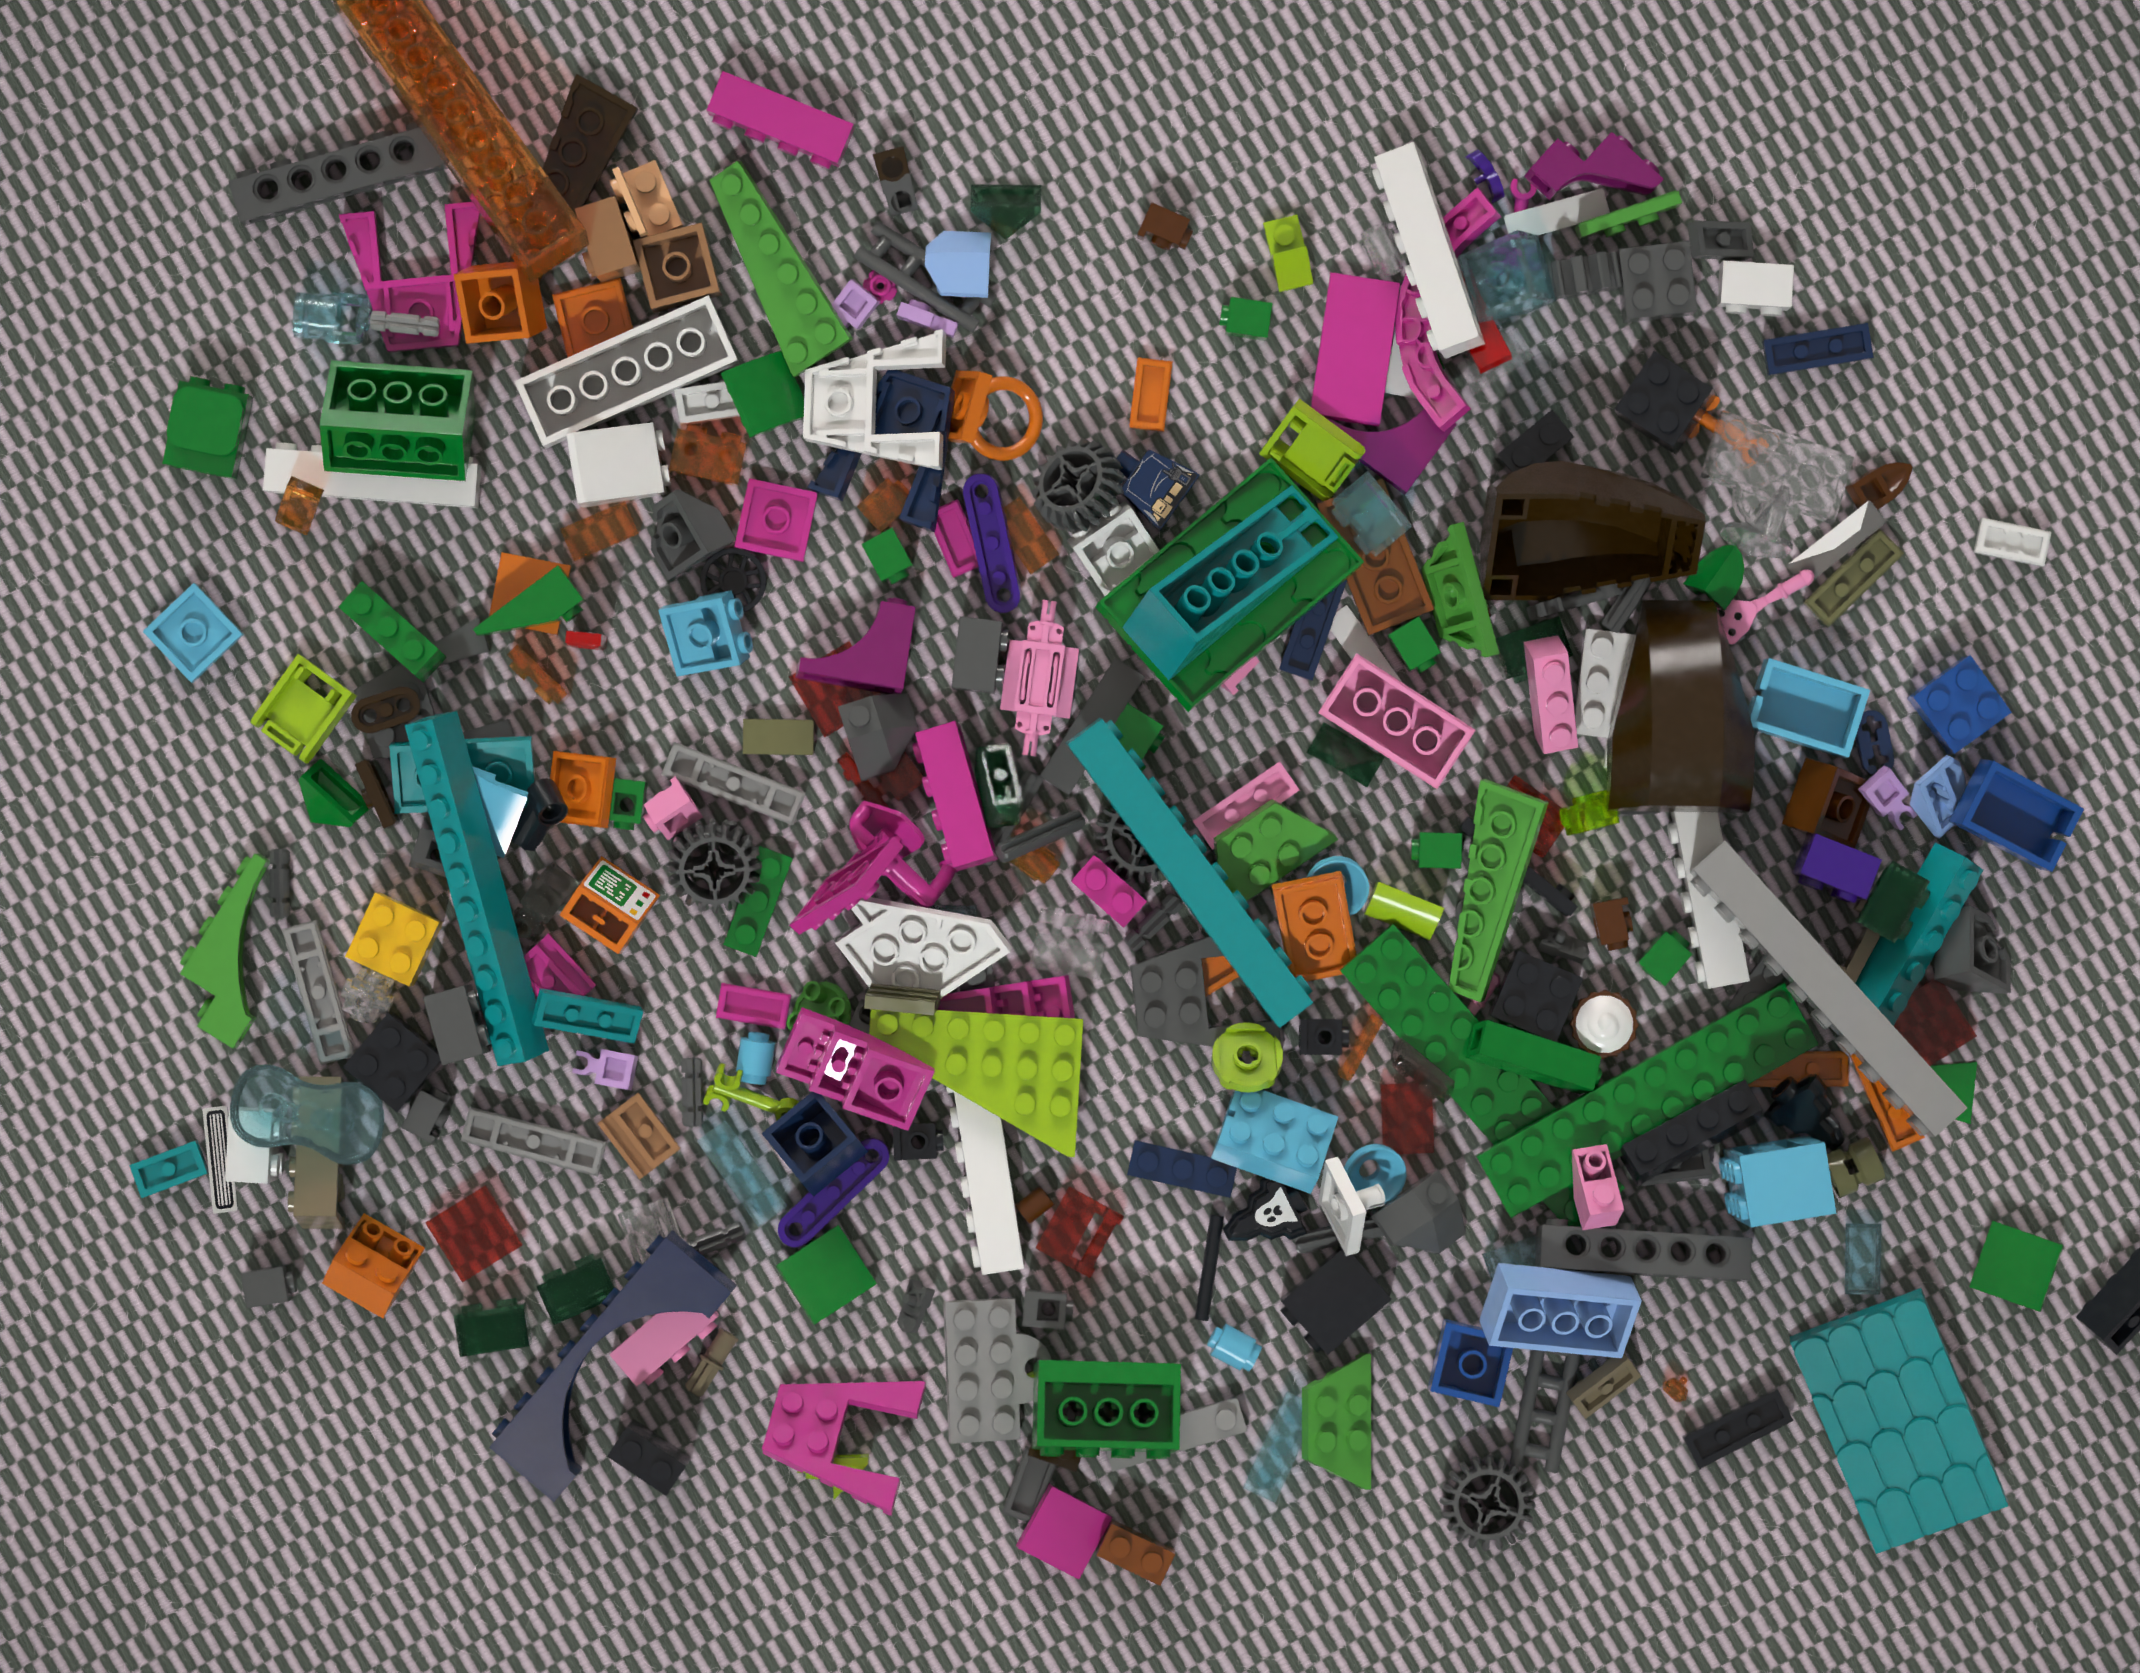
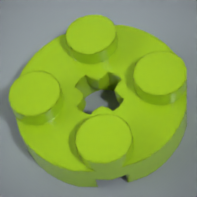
M1250 1022L1237 1023L1227 1028L1225 1033L1219 1039H1216L1211 1057L1214 1073L1219 1078L1220 1084L1226 1089L1248 1093L1273 1086L1281 1071L1283 1062V1049L1276 1036L1273 1038L1271 1034L1265 1031V1027ZM1243 1051H1250V1056L1257 1057V1060L1252 1061L1251 1064H1245L1238 1057H1242Z

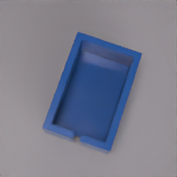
M1980 759L1949 822L2037 869L2053 872L2067 843L2051 839L2050 836L2054 833L2070 837L2084 808L1995 761Z

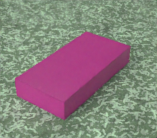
M957 499L940 506L934 534L953 578L977 569L979 566L971 529L959 500Z
M721 983L716 1018L786 1029L792 995Z

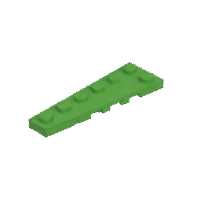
M736 161L709 181L793 377H798L806 369L813 367L850 342L853 337L837 315L838 313L832 307L831 302L742 161Z
M1487 779L1480 781L1473 822L1475 824L1473 842L1470 844L1468 876L1465 878L1463 889L1465 896L1462 913L1459 915L1458 939L1455 942L1449 988L1453 992L1478 1002L1485 1001L1549 802Z

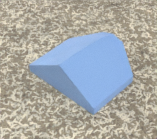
M943 231L926 246L925 267L935 283L940 296L988 298L991 233Z
M1948 755L1943 757L1914 783L1910 806L1934 837L1939 839L1954 826L1949 820L1966 788L1965 776L1960 762Z

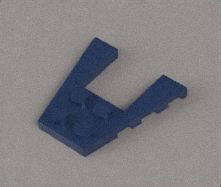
M887 370L876 388L875 435L940 432L943 435L942 470L919 466L899 517L905 523L935 532L955 391L950 387L898 370ZM839 448L835 452L831 451L823 463L825 467L815 481L811 480L807 488L812 492H817L818 494L843 502L862 453Z

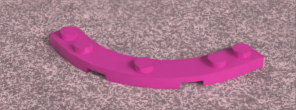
M1478 187L1443 217L1456 258L1479 235L1502 217ZM1405 274L1399 293L1395 320L1396 344L1399 345L1403 364L1402 370L1420 404L1436 425L1445 432L1471 408L1448 379L1440 364L1436 350L1433 351L1426 331L1431 330L1428 317H1421L1415 300L1421 297L1417 285L1411 286L1407 274Z

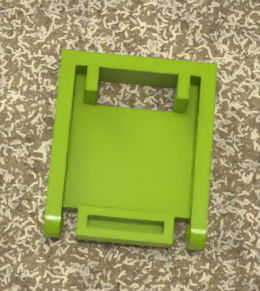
M1299 398L1259 454L1266 460L1272 458L1289 477L1321 501L1331 499L1366 450L1359 442ZM1288 425L1297 433H1300L1291 446L1279 439Z
M297 654L254 714L250 723L259 728L267 718L270 719L261 731L291 754L297 756L301 752L299 759L307 764L313 759L357 695L304 656ZM312 673L334 688L330 690L325 698L305 684Z

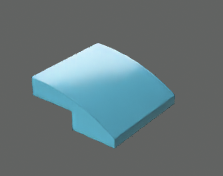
M473 767L496 855L504 858L527 800L528 792L495 780V774Z

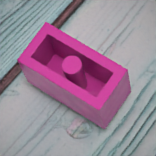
M1095 855L1091 857L1071 880L1074 885L1123 928L1147 902Z

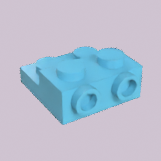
M732 590L700 596L696 600L666 605L658 609L677 677L738 666L750 658L749 653L753 649L752 638L748 632H743L740 622L744 614L743 605L740 599H734Z

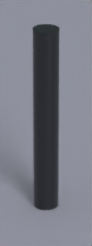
M1210 1214L1194 1318L1196 1320H1209L1224 1216Z

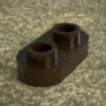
M397 687L359 700L352 709L351 719L354 726L361 732L377 733L414 720L421 711L422 701L415 690L408 687ZM402 698H407L410 701V708L402 712L398 708V702ZM369 709L375 710L377 714L376 720L371 723L367 722L364 717L365 712Z

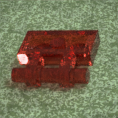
M905 751L895 771L879 776L883 783L876 788L873 787L869 780L861 782L856 763L848 752L836 760L844 770L842 775L848 782L852 781L863 795L862 801H869L887 808L889 806L882 798L886 793L890 791L899 802L923 784V775Z

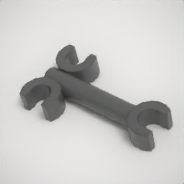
M1617 584L1596 587L1597 592L1582 595L1581 592L1564 596L1562 599L1558 597L1537 603L1526 609L1530 621L1615 597L1622 594L1621 588H1617Z

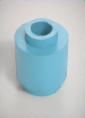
M749 1032L748 1037H741L736 1072L739 1069L743 1071L741 1082L765 1085L767 1077L771 1076L776 1043L769 1040V1034Z
M1225 1324L1222 1329L1216 1327L1207 1343V1346L1212 1348L1211 1356L1239 1371L1242 1368L1250 1371L1262 1349V1346L1255 1343L1256 1339L1228 1324Z

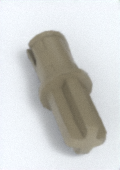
M719 1328L717 1335L705 1354L701 1353L699 1355L701 1360L686 1382L685 1388L696 1396H703L719 1370L723 1371L724 1367L722 1364L739 1339L725 1329Z

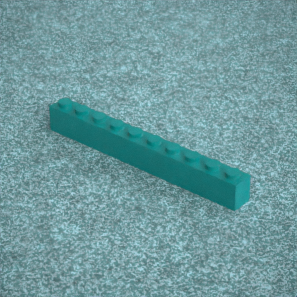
M457 710L428 716L406 724L405 729L497 1066L526 1062L548 1052L549 1047L544 1028L534 1026L531 1022L536 999Z
M1099 717L1067 741L1066 745L1278 1028H1281L1313 1004V1001L1308 996L1313 990L1301 975L1295 978L1287 968L1292 962L1279 946L1274 950L1266 938L1271 935L1259 918L1253 922L1245 910L1250 907L1238 890L1232 893L1224 882L1229 877L1217 862L1211 865L1203 855L1208 849L1195 833L1190 837L1182 827L1187 822L1175 805L1168 808L1161 797L1166 794L1154 777L1148 780L1142 773L1140 768L1144 766V763L1133 748L1128 751L1124 749L1119 742L1123 735L1112 720L1105 723Z

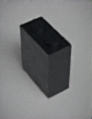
M1339 1247L1280 1299L1285 1305L1280 1311L1293 1326L1299 1322L1308 1333L1303 1338L1316 1353L1323 1349L1329 1355L1392 1299L1353 1254L1346 1256L1342 1247Z
M632 1419L607 1455L608 1458L665 1496H667L692 1458L635 1419Z

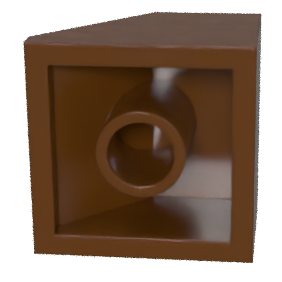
M1805 757L1790 802L1786 807L1782 824L1805 834L1821 835L1855 849L1870 808V804L1859 791V788L1867 780L1839 767Z

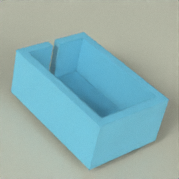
M1771 658L1764 659L1754 689L1761 693L1760 696H1752L1748 708L1753 730L1840 758H1849L1870 690Z
M1234 1090L1211 1159L1311 1194L1319 1179L1338 1116L1265 1090L1250 1093Z

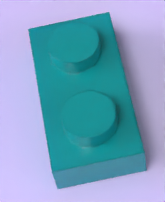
M198 1140L129 1165L141 1198L209 1173Z

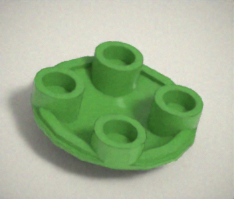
M810 981L806 983L803 992L795 1002L792 1013L788 1016L787 1027L790 1031L792 1030L801 1007L849 1025L851 1021V1004L847 994L838 985L827 981Z

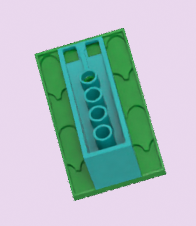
M1270 458L1102 598L1095 608L1108 620L1117 633L1131 646L1140 659L1155 673V676L1178 699V702L1186 711L1189 712L1265 649L1267 645L1315 607L1318 602L1348 579L1362 566L1364 561L1280 466Z

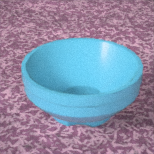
M1332 856L1319 861L1311 868L1307 877L1341 871L1345 876L1344 888L1349 915L1352 916L1364 906L1369 895V882L1362 867L1354 860L1343 856Z
M1370 1144L1359 1148L1350 1156L1344 1166L1355 1191L1379 1184L1385 1194V1204L1397 1197L1407 1177L1406 1166L1401 1156L1392 1148L1383 1144ZM1365 1161H1376L1377 1169L1372 1175L1367 1177L1360 1175V1167Z

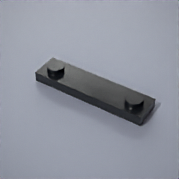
M1466 817L1458 827H1460L1459 830L1473 840L1475 824H1473L1474 821L1470 817ZM1528 866L1523 882L1564 916H1571L1578 907L1572 902L1576 896L1560 883L1555 888Z

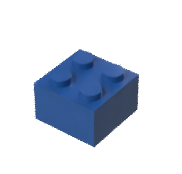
M1971 655L1964 656L1907 697L1948 755L1957 753L2012 713Z
M1443 1319L1428 1389L1431 1392L1500 1407L1513 1348L1489 1346L1481 1327Z

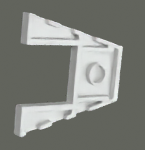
M943 329L934 331L935 334L921 338H909L895 346L884 349L879 347L869 350L867 354L851 359L846 357L806 369L803 438L807 442L942 470L943 435L940 432L875 435L877 370L944 368L946 363V332Z

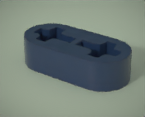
M1865 711L1856 734V743L1862 769L1868 775L1873 776L1877 772V768L1873 765L1869 766L1868 759L1874 757L1872 746L1877 745L1879 756H1885L1887 759V763L1881 764V767L1886 766L1892 770L1894 754L1886 718L1878 711ZM1868 716H1871L1872 721H1879L1880 728L1874 730L1875 742H1871L1869 731H1862L1861 724L1867 723Z

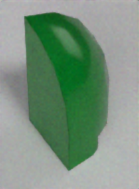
M1724 545L1711 551L1698 563L1697 574L1689 575L1683 584L1696 595L1698 592L1705 593L1715 602L1717 608L1726 610L1743 581L1744 562L1736 545Z

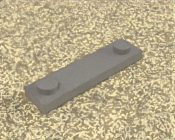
M676 742L673 743L661 774L671 779L676 776L681 783L793 826L806 795V792Z
M318 920L282 929L320 1065L351 1057L355 1050Z
M472 1106L469 1107L461 1141L593 1176L599 1175L607 1145L606 1141Z
M1233 1397L1180 1413V1450L1174 1453L1247 1432L1238 1398ZM1106 1451L1112 1472L1154 1460L1146 1459V1452H1135V1457L1111 1458V1451Z

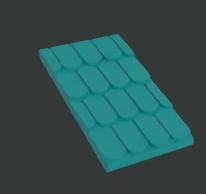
M1922 1288L1790 1336V1344L1876 1554L2009 1506L2008 1499Z

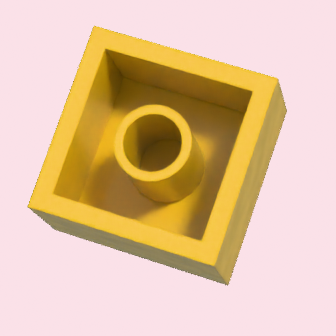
M375 892L345 957L409 987L414 986L444 922L385 894Z

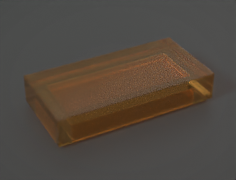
M291 476L275 522L303 535H307L324 490Z
M1020 497L1004 507L1012 548L1030 575L1060 555Z
M625 501L560 529L574 562L639 535Z
M1372 1013L1369 1014L1336 1075L1351 1081L1383 1024V1019Z

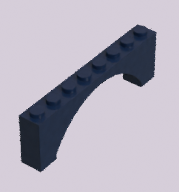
M673 1230L666 1238L660 1234L646 1249L651 1256L643 1265L636 1261L624 1276L629 1281L620 1291L615 1287L602 1302L607 1307L599 1317L593 1313L579 1329L584 1333L582 1338L577 1343L570 1340L557 1355L562 1361L555 1370L548 1366L535 1381L540 1387L532 1396L526 1392L514 1406L518 1414L511 1422L504 1418L492 1432V1435L497 1439L489 1448L553 1502L582 1470V1467L576 1463L571 1444L569 1407L577 1373L593 1346L614 1329L648 1315L664 1312L703 1313L707 1318H710L737 1286V1284Z

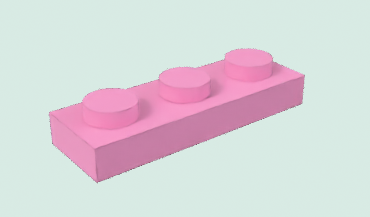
M1279 761L1194 819L1193 823L1213 850L1214 837L1269 800L1273 799L1282 803L1300 790Z

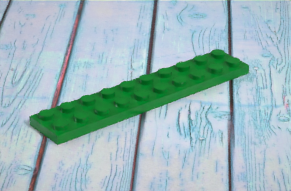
M1393 923L1340 969L1341 973L1493 1145L1556 1110L1529 1078L1466 1058L1473 1024L1479 1021ZM1616 1178L1619 1191L1622 1192L1625 1187ZM1573 1184L1543 1200L1545 1205L1558 1219L1568 1220V1226L1581 1227L1574 1201Z
M1782 982L1597 1086L1593 1091L1581 1095L1475 1155L1509 1217L1513 1218L1573 1184V1149L1607 1144L1611 1161L1622 1156V1145L1743 1080H1746L1747 1084L1752 1083L1819 1045L1791 993L1787 990L1786 984Z

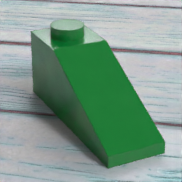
M557 565L476 626L473 631L478 636H486L557 623L562 619L568 623L583 611L580 605L586 602V600L563 569Z

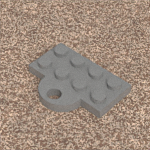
M1013 1297L943 1301L949 1443L1021 1439L1019 1404L1033 1401L1034 1378L1026 1374L1025 1365L1029 1359L1035 1357L1041 1360H1051L1048 1350L1036 1338L1025 1333L1016 1332L1015 1298Z

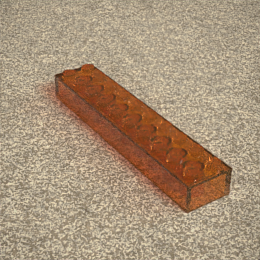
M333 0L338 14L530 283L589 245L587 232L582 223L422 0Z

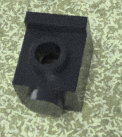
M1299 1019L1300 1055H1342V1048H1349V1026H1342V1019ZM1323 1030H1327L1331 1034V1040L1327 1044H1322L1318 1040V1034Z
M936 1122L912 1123L909 1131L893 1126L894 1161L937 1159V1151H944L943 1130H936ZM915 1135L924 1137L925 1145L922 1148H915L912 1145L911 1141Z

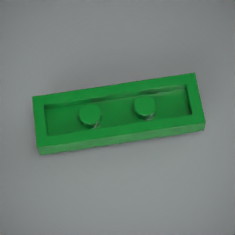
M762 846L759 847L760 854L755 858L762 862V868L756 870L760 874V881L756 883L747 882L754 887L755 891L752 895L742 893L745 902L742 905L738 903L723 944L754 957H757L793 861L792 857Z

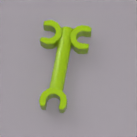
M724 1063L718 1065L714 1077L715 1084L707 1088L703 1100L707 1106L711 1099L721 1100L723 1102L721 1111L725 1112L728 1110L733 1098L775 1114L776 1120L780 1119L799 1103L794 1098H783L778 1101L741 1087L743 1071L739 1069L735 1076H727L724 1073L726 1065Z

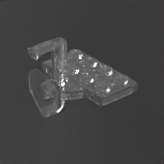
M1722 410L1717 419L1700 478L1733 489L1732 505L1736 516L1742 523H1727L1721 529L1720 536L1730 545H1736L1744 556L1786 558L1792 552L1793 544L1779 535L1780 532L1786 530L1798 519L1800 513L1831 525L1836 521L1854 457ZM1758 507H1761V508L1758 510V512L1755 513V509L1758 508Z

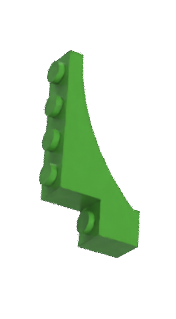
M254 853L252 858L248 856L244 858L236 871V874L240 876L233 888L227 886L217 902L221 906L214 918L209 916L198 933L203 936L196 948L190 946L180 961V964L184 966L180 974L215 996L213 1001L208 998L200 1008L197 1016L201 1020L197 1027L233 1049L239 1047L256 1020V1017L250 1013L244 983L243 949L250 908L259 883L270 865L269 859Z

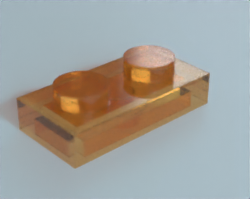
M516 645L507 654L513 660L509 665L510 668L523 680L529 676L539 686L534 691L549 705L553 701L562 705L570 696L521 646Z

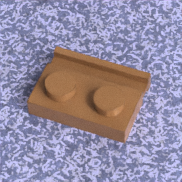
M639 1092L597 1123L639 1179L643 1178L681 1149L680 1145Z

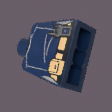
M1149 449L1140 461L1124 450L1116 458L1123 467L1120 471L1127 478L1122 486L1124 491L1122 495L1159 531L1165 526L1200 476L1197 472Z

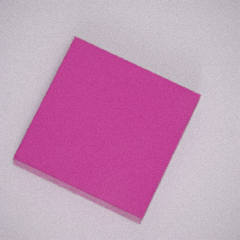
M749 478L734 547L804 562L818 493Z
M1049 1483L1016 1546L1018 1549L1080 1579L1113 1517Z

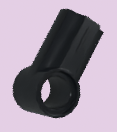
M548 778L535 781L527 789L529 803L520 816L511 838L513 843L519 845L524 850L535 851L551 825L562 821L568 813L567 805L556 783Z

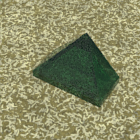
M971 184L970 212L1006 240L1041 213L1042 185Z
M1323 722L1306 751L1307 754L1366 788L1385 758Z

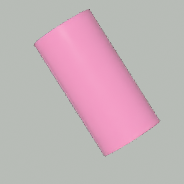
M1357 653L1318 712L1436 789L1439 788L1476 731Z

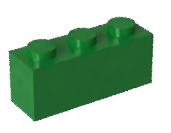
M363 581L338 606L423 683L447 658L434 644Z

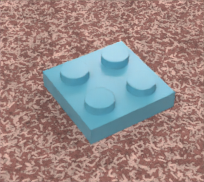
M193 583L143 630V633L191 683H194L244 635L196 583Z

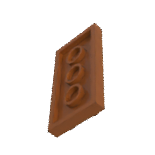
M1383 478L1317 504L1321 514L1364 561L1362 566L1346 580L1368 636L1434 610Z

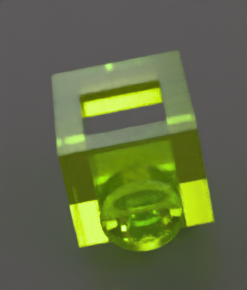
M1607 789L1571 798L1573 805L1560 809V821L1565 827L1567 836L1620 823L1617 811H1607Z

